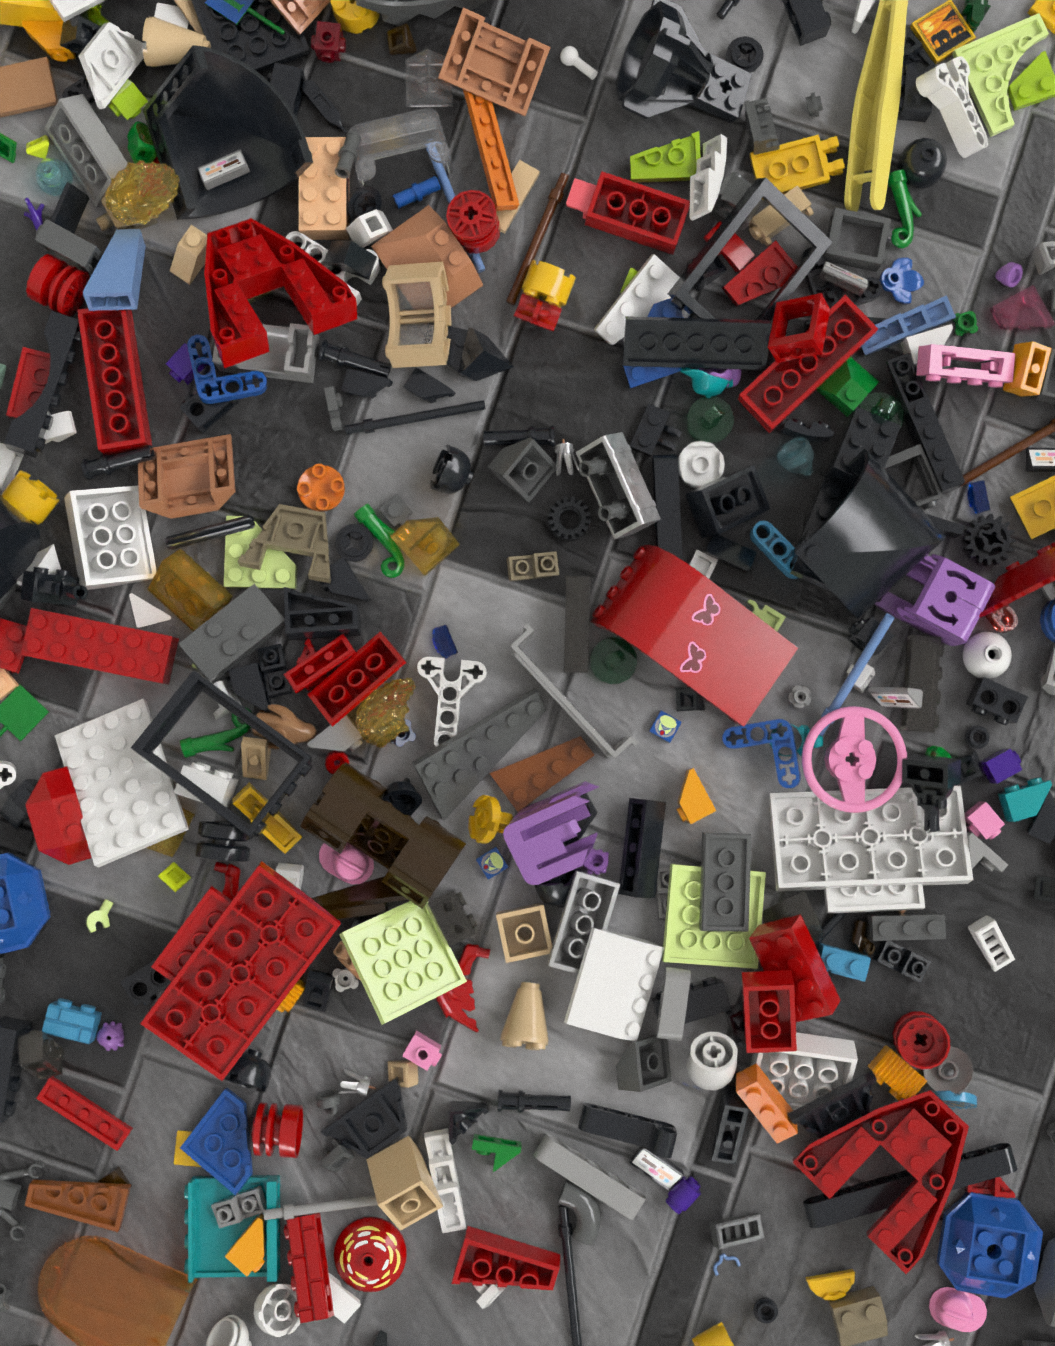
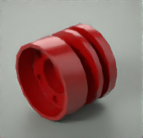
M468 190L459 193L451 200L446 214L448 226L464 251L478 254L492 248L499 239L501 227L494 202L491 198L481 191Z
M46 254L38 260L30 273L26 287L27 296L42 306H49L54 312L71 317L85 300L83 290L90 277L87 272L79 270L74 265L68 266L64 260L57 256Z
M911 1011L902 1015L895 1023L892 1032L893 1043L902 1058L911 1066L919 1069H932L941 1065L947 1058L950 1050V1037L945 1027L931 1014L922 1011ZM917 1033L922 1035V1042L916 1040L915 1035Z
M260 1102L252 1127L253 1152L255 1156H262L265 1149L266 1156L271 1157L277 1145L280 1157H298L303 1132L302 1105L286 1104L282 1115H279L276 1103H272L270 1110H268V1104Z

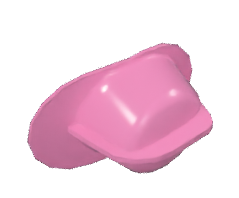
M325 843L321 846L319 860L322 867L342 881L349 884H361L372 875L374 860L350 844L341 854Z
M943 1287L935 1291L929 1301L931 1316L936 1322L945 1327L961 1332H972L979 1329L986 1320L987 1309L985 1303L975 1294L958 1291L952 1287Z

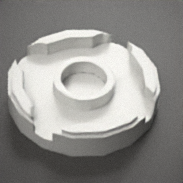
M705 441L692 442L683 449L678 457V474L683 482L692 488H698L717 480L723 474L725 466L723 455L712 443Z

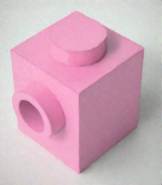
M979 801L964 813L965 822L969 825L966 827L967 830L980 839L987 840L989 838L991 840L1000 834V828L1005 825L987 802Z
M416 1030L402 1056L428 1071L431 1065L435 1067L442 1056L439 1052L441 1045Z

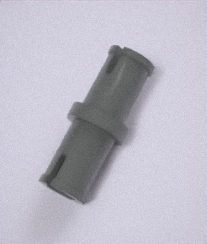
M349 131L346 134L344 145L338 153L339 161L335 168V174L340 178L345 179L350 176L352 165L358 157L357 149L361 136L355 131Z

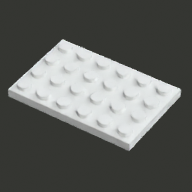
M144 699L55 735L64 767H68L83 816L81 823L93 863L98 868L189 830L178 795L174 793L175 786L173 780L131 749V746L153 721L147 701ZM160 743L153 753L166 762Z

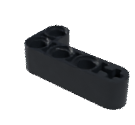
M591 1103L583 1104L578 1129L581 1131L650 1149L652 1154L663 1158H672L677 1138V1130L672 1124Z

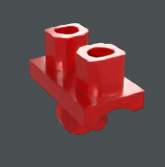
M522 293L514 317L554 332L562 308Z

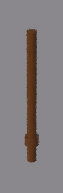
M565 173L560 174L555 188H552L549 193V202L506 302L511 305L516 303L531 261L534 260L557 204H560L563 199V190L569 179V175Z
M1055 418L1047 426L962 475L965 480L962 486L1055 432Z

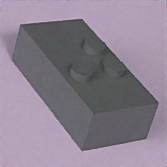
M254 583L178 643V645L201 674L214 684L228 673L229 670L233 669L284 628L285 618Z

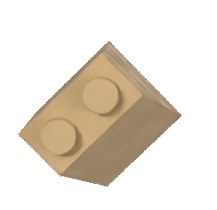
M409 1136L366 1159L377 1204L400 1231L443 1207L421 1151Z

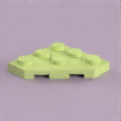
M226 516V521L243 516ZM256 522L253 529L225 536V588H249L255 583L260 589H284V587L296 589L297 565L283 551L267 549L261 570L239 566L238 560L240 556L247 552L250 548L249 544L262 531V528Z

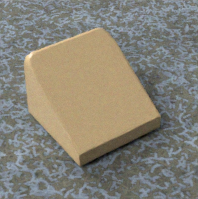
M410 1060L388 1061V1082L397 1076L400 1087L409 1088L417 1085L418 1065Z

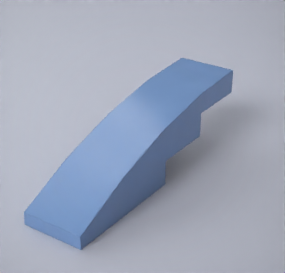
M947 295L929 304H923L903 314L899 313L876 324L875 326L878 328V331L862 346L865 356L900 343L906 337L926 332L956 319Z

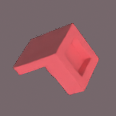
M575 178L566 201V206L583 212V218L586 219L596 185Z

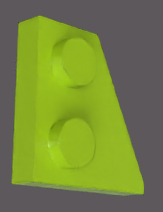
M1046 51L1041 52L1009 85L1007 93L1014 111L1055 97V75Z

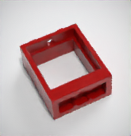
M822 293L776 302L768 349L777 362L823 353L830 307ZM812 315L809 332L785 336L788 320Z

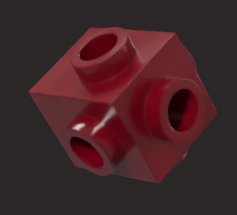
M317 21L316 35H312L311 48L315 50L318 60L326 63L341 62V53L346 51V38H343L341 23Z

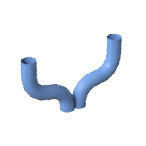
M724 1253L719 1255V1261L714 1264L713 1271L715 1276L719 1275L717 1266L722 1263L723 1258L728 1261L735 1260L738 1267L741 1264L737 1257H728Z

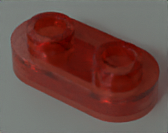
M1009 604L985 615L986 619L1000 633H1007L1018 625V617Z

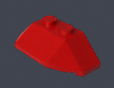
M65 766L43 772L25 803L38 851L68 865L91 859L92 856L81 823L83 816L68 767Z

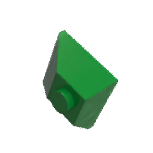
M850 357L816 390L848 417L879 381Z

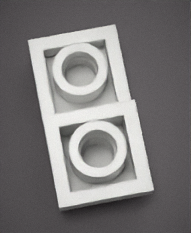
M71 411L51 415L53 417L52 427L50 430H46L43 438L46 439L45 444L50 441L61 442L76 434Z
M329 1273L334 1316L345 1324L360 1307L361 1303L357 1297L342 1287L341 1282Z

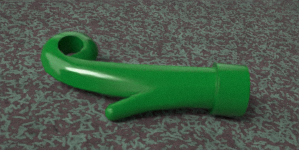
M905 170L889 173L888 186L892 189L903 227L895 228L892 231L891 241L898 248L908 247L913 240L914 223L912 212L916 217H921L922 215L908 191ZM899 234H901L904 237L903 240L899 238Z
M369 503L356 511L354 516L360 524L363 523L392 556L382 561L381 571L385 576L395 578L404 569V558L392 537L402 539L403 535L382 522L374 514L375 511ZM395 563L396 569L389 570L388 564Z
M232 714L231 719L236 728L200 737L181 739L180 746L185 758L205 751L233 752L234 747L225 745V743L243 736L251 727L246 723L239 722L238 717Z

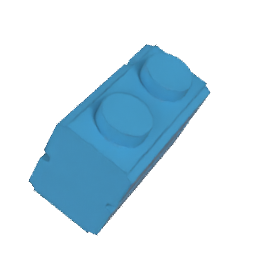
M818 944L817 950L827 972L865 982L870 965V957L827 944Z
M58 999V1001L49 1004L42 1033L90 1044L96 1039L102 1012L95 1011L96 1007L92 1005L82 1004L81 1007L72 1005L70 1000Z

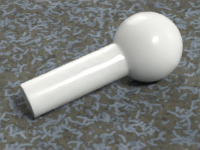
M567 46L562 49L560 59L563 64L567 66L574 65L592 80L597 76V71L579 58L576 48Z

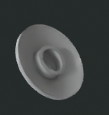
M950 1046L948 1056L942 1064L932 1069H923V1073L928 1085L933 1090L951 1091L958 1094L964 1091L971 1083L973 1065L965 1052ZM948 1069H952L954 1071V1074L952 1076H946L945 1072Z

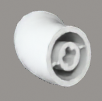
M720 1032L703 1033L694 1039L687 1058L686 1068L689 1077L697 1086L704 1090L715 1091L724 1088L732 1080L737 1066L738 1049L735 1042L729 1036Z

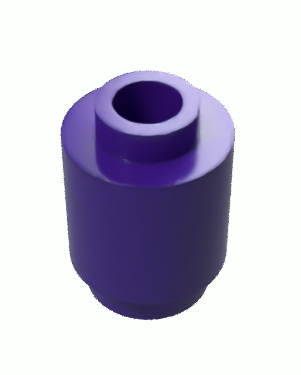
M683 1176L668 1192V1197L665 1201L672 1210L680 1214L682 1211H686L701 1195L699 1190L701 1186L693 1177L687 1178Z

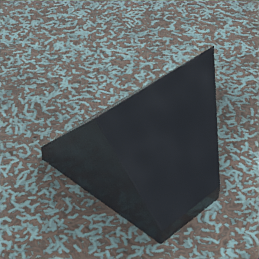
M474 328L468 329L458 374L472 381H478L514 367L488 336Z
M743 1002L730 1006L731 1011L724 1012L734 1042L741 1048L744 1044L741 1040L744 1035Z
M452 1101L449 1112V1142L453 1145L456 1142L457 1136L461 1133L464 1135L473 1124L478 1122L476 1119L482 1113H488L489 1105L486 1102Z

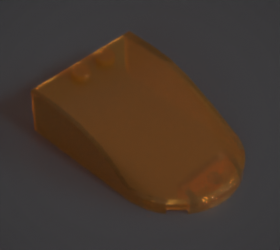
M81 1236L62 1244L47 1259L38 1280V1298L42 1311L50 1323L77 1346H166L185 1301L196 1284L197 1279H194L192 1283H188L187 1274L109 1239L99 1236Z

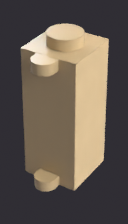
M798 185L784 194L803 214H806L808 217L814 214L810 207V201ZM769 205L752 218L749 223V231L755 240H759L761 244H765L768 247L772 244L771 238L790 224Z

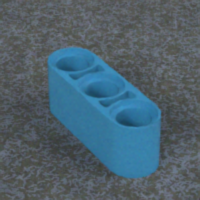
M768 521L756 523L750 530L751 541L786 577L790 579L798 578L790 574V562L794 555L793 550L795 547ZM757 528H764L767 531V538L762 539L758 537L756 533ZM775 544L783 547L784 553L782 556L774 553L773 546Z

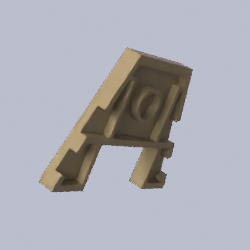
M279 504L263 525L261 533L256 539L252 540L249 544L250 548L238 560V564L241 567L261 570L267 549L311 556L313 560L308 573L309 579L330 583L331 573L325 512Z

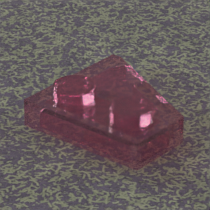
M1034 285L990 309L1001 330H1011L1013 328L1031 329L1032 327H1045L1046 329L1055 325Z

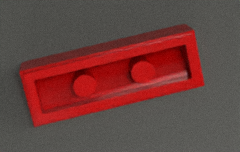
M341 634L286 672L284 676L297 694L355 654L356 651L346 636Z

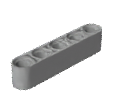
M549 1133L545 1134L533 1154L540 1162L631 1220H634L646 1200V1196L639 1190Z

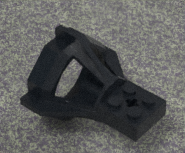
M653 0L651 8L643 14L625 48L615 84L618 100L622 101V108L644 119L686 105H693L726 122L732 123L740 117L752 74L708 53L702 47L682 6L670 0Z

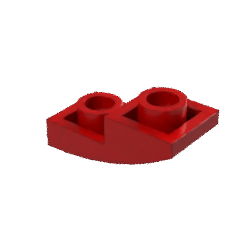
M721 221L717 222L703 237L706 242L709 241L720 227ZM734 233L718 254L723 255L735 272L741 271L755 256L736 233Z

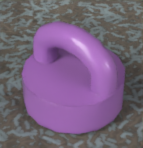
M1009 262L996 272L995 278L1005 286L1014 287L1022 278L1023 268L1017 263Z

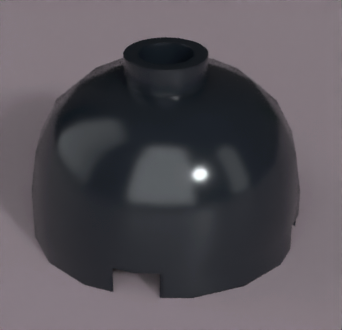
M916 139L908 144L901 153L897 166L898 170H905L906 183L908 185L912 184L920 189L931 187L939 181L945 172L947 164L946 151L940 143L933 139Z
M447 444V451L442 449L436 460L432 472L436 474L435 481H430V487L441 493L453 494L460 491L465 484H470L473 472L470 471L471 463L469 457L460 449Z
M578 867L541 884L534 885L539 898L546 904L564 908L575 871H580V868Z
M248 1049V1052L242 1054L226 1075L225 1080L247 1089L254 1086L257 1087L256 1091L265 1093L270 1082L271 1069L268 1062L261 1058V1052Z

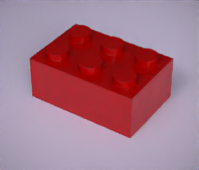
M792 970L741 972L746 1053L797 1051L795 992Z

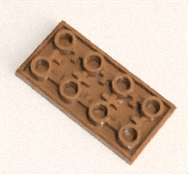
M47 57L0 67V118L57 105L56 89L50 61Z

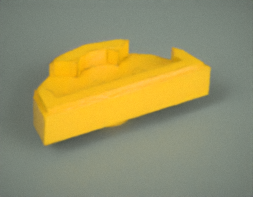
M849 1269L805 1278L809 1288L817 1296L822 1297L824 1300L835 1301L846 1296V1293L855 1282V1271Z

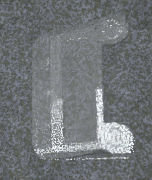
M423 108L356 124L349 130L355 131L361 136L357 149L358 157L354 162L360 188L363 187L365 181L375 176L376 165L374 160L423 148H428L429 156L433 161L437 163L446 162L448 174L453 173L451 156L440 117L437 111L432 108Z

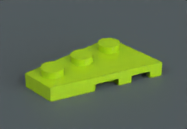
M699 131L692 133L689 137L673 140L670 144L659 148L654 147L630 156V181L635 183L690 181V176L696 174L697 159L701 158Z

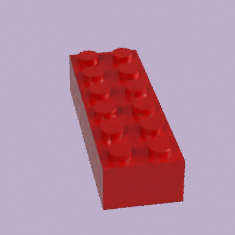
M845 294L830 309L822 354L782 362L775 360L739 394L737 400L771 433L878 331V328Z
M88 308L77 310L98 450L103 454L114 455L147 445L152 446L132 310L89 311Z
M31 608L21 655L169 685L179 638Z

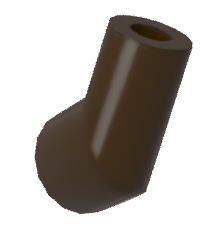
M856 919L851 941L859 953L871 955L875 951V945L865 936L868 922Z

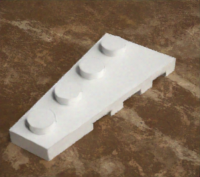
M651 254L594 328V331L610 345H614L624 337L625 316L647 317L653 304L671 298L667 293L680 277L655 254Z

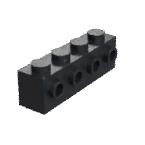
M629 798L618 894L635 898H655L666 802Z

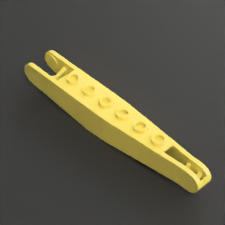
M880 0L852 113L844 196L846 210L858 211L862 185L866 182H871L870 203L874 210H881L885 204L900 104L908 0Z

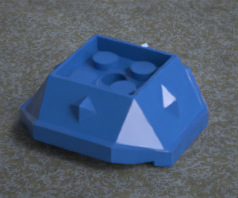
M11 853L0 854V954L30 947L51 917L41 870Z
M966 1192L960 1200L944 1212L937 1263L956 1290L1007 1298L1036 1282L1043 1231L1017 1198L994 1197L992 1194ZM995 1244L994 1251L987 1253V1248Z

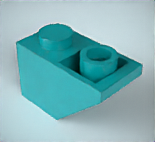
M1041 777L1027 780L1028 785L1019 787L1018 784L1004 787L1005 792L998 793V797L1006 821L1016 822L1036 816L1052 787L1051 780H1042Z

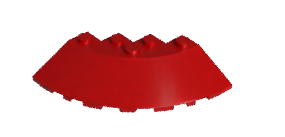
M1055 542L1051 543V546L1048 545L1036 551L1039 556L1021 565L1017 561L1005 567L1007 572L1000 575L995 581L994 585L996 587L979 617L981 618L1055 581Z

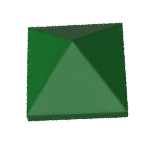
M0 133V156L14 163L17 142Z

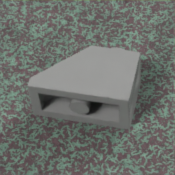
M347 714L333 727L331 725L308 742L307 745L310 748L345 752L350 749L353 752L363 744L361 740L365 736Z

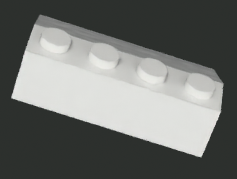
M139 486L69 491L64 500L77 575L80 577L79 585L85 586L87 590L158 578L146 510L141 509L139 506Z
M592 927L564 1023L619 1039L637 1041L664 947L645 939Z
M797 1032V1051L752 1054L751 1066L756 1063L793 1110L837 1089L839 1086L851 1082L858 1061L853 1040Z

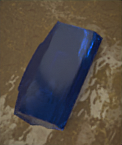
M985 481L970 482L969 490L967 491L970 507L973 508L976 514L990 511Z
M447 625L432 629L434 646L443 658L447 659L458 653Z

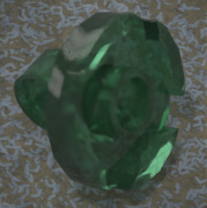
M887 393L870 394L858 406L901 426L903 424L904 411L900 402Z
M705 396L696 400L690 407L687 415V428L691 436L697 441H705L712 444L724 440L731 432L734 424V414L730 405L723 399L715 396L711 398H706Z
M609 637L598 642L590 656V668L594 676L601 682L608 684H620L627 681L633 675L637 666V654L633 646L618 637Z

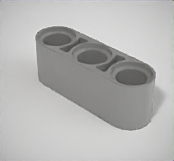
M665 967L656 1038L682 1041L690 987V970Z

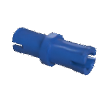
M433 176L418 184L412 183L410 188L394 194L393 198L398 209L412 202L422 201L427 195L441 190L437 177Z

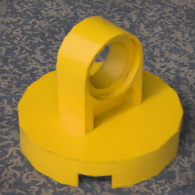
M487 795L478 797L472 806L476 808L474 816H469L468 830L471 839H476L475 842L487 844L491 842L496 833L504 832L505 827L513 819V815L501 812L500 803L496 797Z

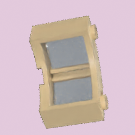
M443 261L389 265L385 276H383L382 284L387 292L390 315L389 338L385 346V355L389 358L392 368L446 365L451 339L447 338V326H451V305H446L447 293L445 291H449Z

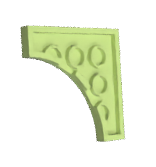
M1039 13L959 47L952 53L954 58L962 56L969 65V92L990 137L1012 128L1015 124L1009 108L1007 96L1008 83L1020 57L1030 47L1045 39L1049 34Z

